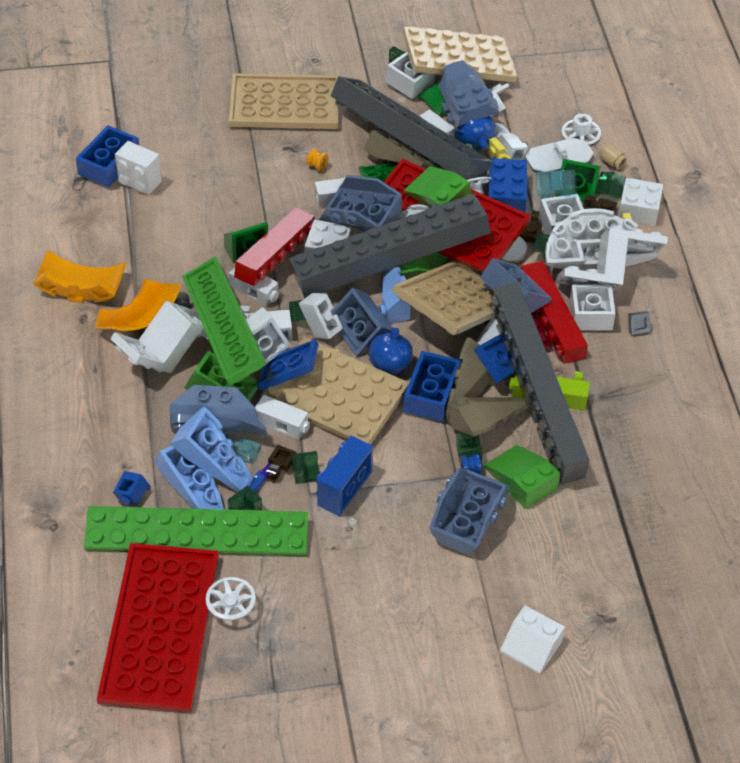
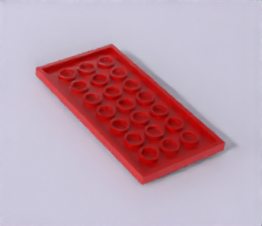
M405 159L398 163L384 181L385 184L401 193L402 211H405L411 205L420 204L404 193V190L426 170ZM471 189V193L476 196L487 214L490 234L437 253L483 273L492 258L497 260L503 259L531 221V216Z
M130 543L99 685L97 704L192 712L209 615L206 605V594L215 581L219 551Z

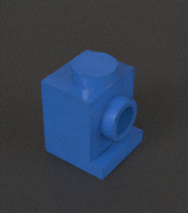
M124 471L113 493L122 506L130 507L131 504L138 505L146 489L149 490L151 486L142 474Z

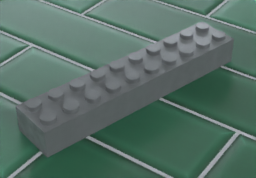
M338 76L330 95L336 99L337 104L347 106L349 108L348 111L361 115V119L366 122L374 123L375 128L381 131L385 130L388 132L387 135L389 137L399 139L402 145L409 148L412 147L416 154L426 156L427 161L440 165L441 169L455 172L466 180L486 176L492 163L490 159L362 80Z
M471 194L368 231L354 234L351 237L335 241L331 244L317 247L314 250L291 257L289 260L304 298H307L312 293H322L490 234V227L486 212L476 196Z
M517 281L495 287L494 296L491 297L493 307H490L493 319H497L498 333L504 337L506 353L510 352L512 369L517 370L518 384L520 388H524V399L527 406H531L533 422L538 424L539 438L541 442H545L546 456L548 460H552L554 467L560 472L559 480L561 485L586 478L589 457L520 285Z

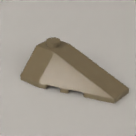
M372 130L363 149L369 153L370 158L377 161L384 159L400 162L402 159H405L422 167L434 166L424 156L416 154L413 148L402 145L399 139L389 137L387 132Z
M467 337L459 358L462 360L461 370H456L455 388L451 389L448 404L454 402L458 397H478L491 382L492 376L474 351L480 344L472 338ZM447 406V408H446V417H447V421H448V426H451L450 417H449V412H448V406Z
M458 397L454 402L447 404L451 428L473 437L496 427L495 423L498 421H507L508 415H517L530 407V405L527 406L525 399L521 397Z

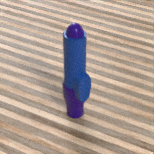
M268 463L265 468L256 473L253 483L247 489L248 496H254L270 474L267 473V470L271 464Z

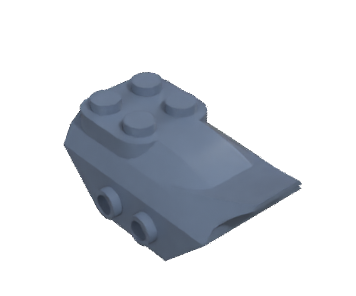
M463 60L445 65L438 87L444 102L442 108L444 113L447 114L449 124H453L454 128L457 129L460 125L466 124L471 120L491 115L498 117L500 112L496 98L493 99L491 88L487 89L478 71L474 70Z
M347 175L319 220L359 227L361 232H365L392 221H397L402 213L401 193L377 178Z
M193 385L170 404V426L175 434L181 426L205 406L220 421L223 426L221 430L224 434L242 431L267 437V429L258 420L256 408L237 387Z
M465 468L457 469L453 476H449L445 491L441 490L438 495V505L429 527L432 535L438 543L465 554L474 552L479 547L490 525H495L499 509H504L507 502L506 496L511 486Z

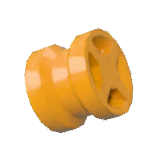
M314 148L309 152L306 164L310 167L314 166L318 171H322L328 163L329 156L326 153H320L319 150Z

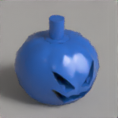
M490 116L471 120L455 129L456 138L473 150L482 148L485 151L489 148V139L495 136V122Z
M395 327L391 329V332L376 336L371 341L368 351L369 361L373 367L391 375L405 371L412 362L413 357L411 343L400 335V330Z

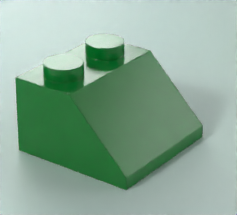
M563 159L555 196L578 194L580 201H584L586 195L594 197L601 166Z
M267 222L224 234V248L233 263L268 232Z

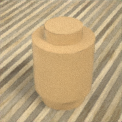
M611 143L604 145L599 151L600 159L613 169L617 168L619 170L627 162L625 153Z

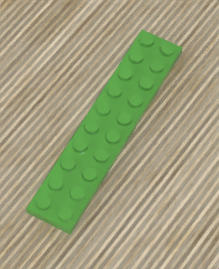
M217 257L211 258L183 275L182 278L228 384L231 386L240 382L246 376L265 366L267 363Z
M88 506L84 549L92 551H128L130 543L217 550L219 554L307 556L308 512Z

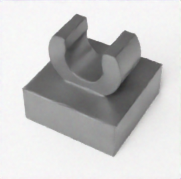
M648 311L628 313L629 333L631 335L651 332L650 313Z

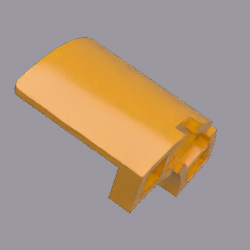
M47 251L33 285L54 297L56 294L67 297L68 301L83 303L84 300H94L95 303L102 302L115 296L127 264L122 262L110 267H87L72 263L51 251Z
M144 279L140 291L131 303L117 309H99L94 328L131 331L149 326L166 300L172 303L175 302L181 284L159 283Z

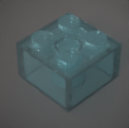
M576 171L536 172L537 195L541 196L542 199L553 198L554 195L570 197L573 194H577Z

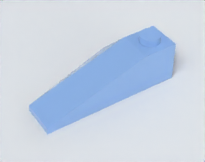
M399 267L385 270L383 276L382 305H379V310L390 324L410 320L411 305L400 300L397 295L391 292L395 284L406 280L404 275L401 276Z
M204 406L179 428L170 444L184 458L234 491L245 495L253 481V477L242 458L237 456L232 449L233 443L230 438L226 439L221 430L223 426L220 421Z
M172 445L159 452L154 463L170 485L193 509H224L219 490L216 488L212 475L184 458Z

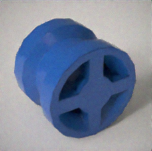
M476 453L470 457L460 456V467L481 474L479 454Z

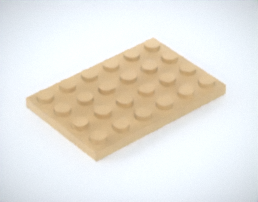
M415 26L403 27L402 34L413 72L443 75L445 65L463 60L474 70L478 71L482 79L516 83L518 76L503 37L468 34L466 32L458 33L449 30L440 31L432 28L422 29Z
M233 73L229 127L338 129L339 104L336 103V99L330 96L338 76Z
M452 261L397 283L391 291L400 300L409 303L416 311L422 312L432 322L439 324L445 328L446 332L457 335L493 318L490 307H493L491 297L494 296V292L485 287V282L480 278L482 274L457 261Z
M303 337L298 346L311 341V339ZM318 343L319 346L312 372L269 387L260 395L261 398L263 395L308 412V422L348 440L350 436H354L371 444L403 399L409 382Z

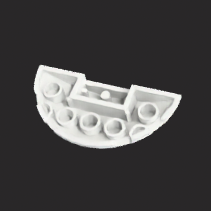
M591 208L573 212L562 222L559 221L551 231L545 249L546 265L559 269L576 266L579 267V270L587 271V269L597 270L601 235L610 227L612 228V226H622L623 230L630 231L631 229H638L639 226L627 217L625 219L614 215V211ZM627 248L625 267L658 257V254L652 251Z

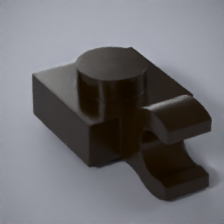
M586 195L583 208L606 209L615 213L618 202L599 198L597 201L593 196Z
M532 211L531 221L519 236L525 242L538 243L542 231V225H538L539 211Z
M277 445L268 458V463L271 466L267 470V473L270 474L267 480L275 483L281 470L287 472L296 459L297 452Z

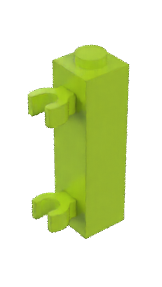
M516 370L515 378L511 377L509 390H513L512 397L524 398L525 391L518 384V373ZM575 371L574 379L557 377L568 407L585 411L590 382L582 381L583 372Z

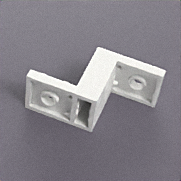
M612 226V228L610 227L601 235L597 270L587 269V271L579 270V267L568 266L557 275L556 283L571 286L572 284L612 285V291L614 292L623 285L627 248L658 252L667 245L668 236H662L660 232H650L649 234L643 233L641 229H631L630 231L623 230L622 226Z
M166 300L139 340L114 332L110 339L116 344L115 348L129 356L128 360L137 366L141 364L147 369L153 368L160 373L162 371L171 373L195 338L203 336L208 339V336L196 311Z

